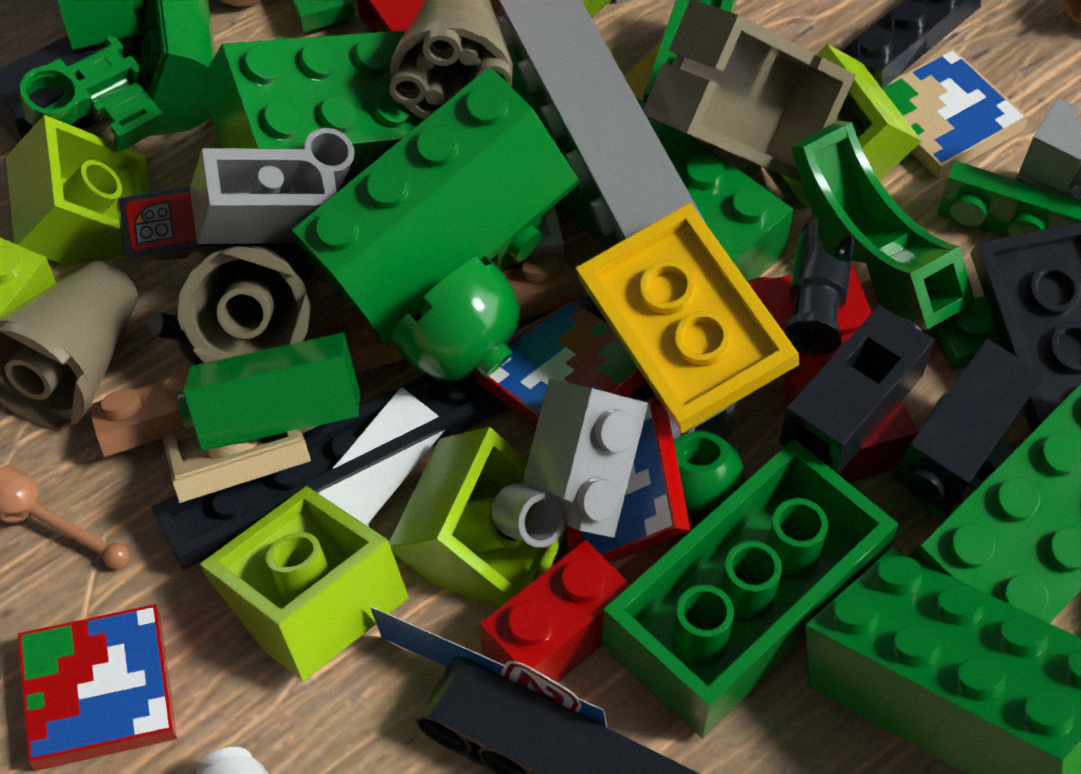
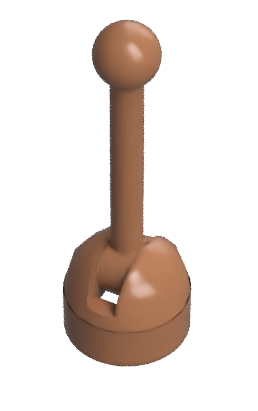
M5 465L0 468V521L7 523L22 522L33 516L102 555L104 563L111 569H122L129 563L130 551L124 544H108L39 505L36 483L27 474L11 465Z

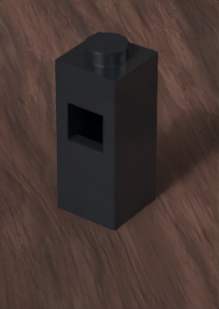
M878 305L786 408L779 443L785 447L793 439L797 440L839 474L923 377L935 339L922 332L914 322L898 317L881 305Z
M987 338L912 441L891 477L904 485L913 497L921 502L932 504L948 515L1044 377V374Z

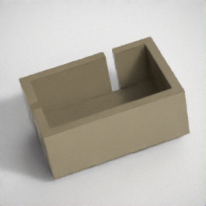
M690 0L668 50L676 54L675 60L672 65L663 62L643 112L652 119L802 183L790 145L835 123L856 75L822 57L814 55V53L738 14L696 0Z

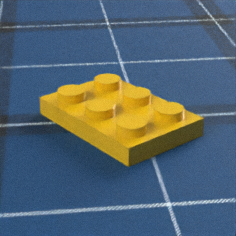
M690 202L576 267L580 282L681 434L799 365V353Z

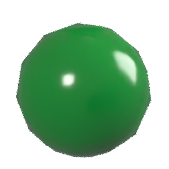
M691 432L675 439L674 446L689 522L700 523L746 482V474L735 447L717 434Z

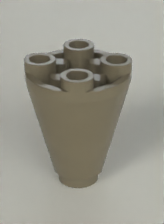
M424 0L391 57L389 87L390 94L396 102L403 104L417 117L426 119L490 66L512 87L513 63L491 1Z

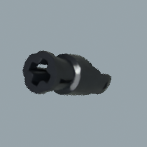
M811 217L805 223L799 235L790 285V298L794 303L792 317L788 318L784 324L783 332L797 352L807 356L828 355L836 351L841 345L842 333L837 320L839 309L847 302L854 247L853 236L847 235L838 245L834 257L825 252L816 238L818 230V219L816 217Z

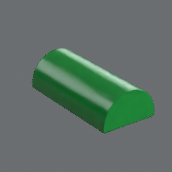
M143 0L145 10L134 12L140 33L128 36L130 56L137 61L140 68L138 84L163 112L162 130L152 135L188 131L211 117L200 85L203 75L216 55L208 0Z

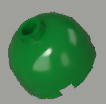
M484 255L481 260L475 257L450 273L423 297L427 303L418 314L420 317L418 322L407 313L395 327L389 339V342L403 358L424 375L437 380H461L477 371L486 379L513 355V352L506 344L515 333L519 322L520 307L515 290L505 275L487 255Z

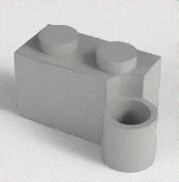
M320 128L308 135L302 149L202 148L190 186L197 244L298 243L292 229L335 195L342 186L354 159L352 142L345 134L336 129ZM318 160L324 161V162L328 163L329 165H325V164L319 162Z
M549 378L522 484H511L504 487L497 494L492 505L491 515L494 526L500 533L533 547H546L553 544L561 536L565 525L580 531L614 538L648 403ZM533 505L531 518L527 522V524L524 525L526 513L528 509Z

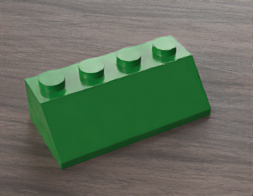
M490 66L310 214L292 231L305 258L388 347L391 345L389 342L391 333L407 313L416 322L419 321L420 317L418 314L427 303L423 297L433 287L470 259L478 257L481 260L484 255H487L491 260L577 187L579 179L534 109Z

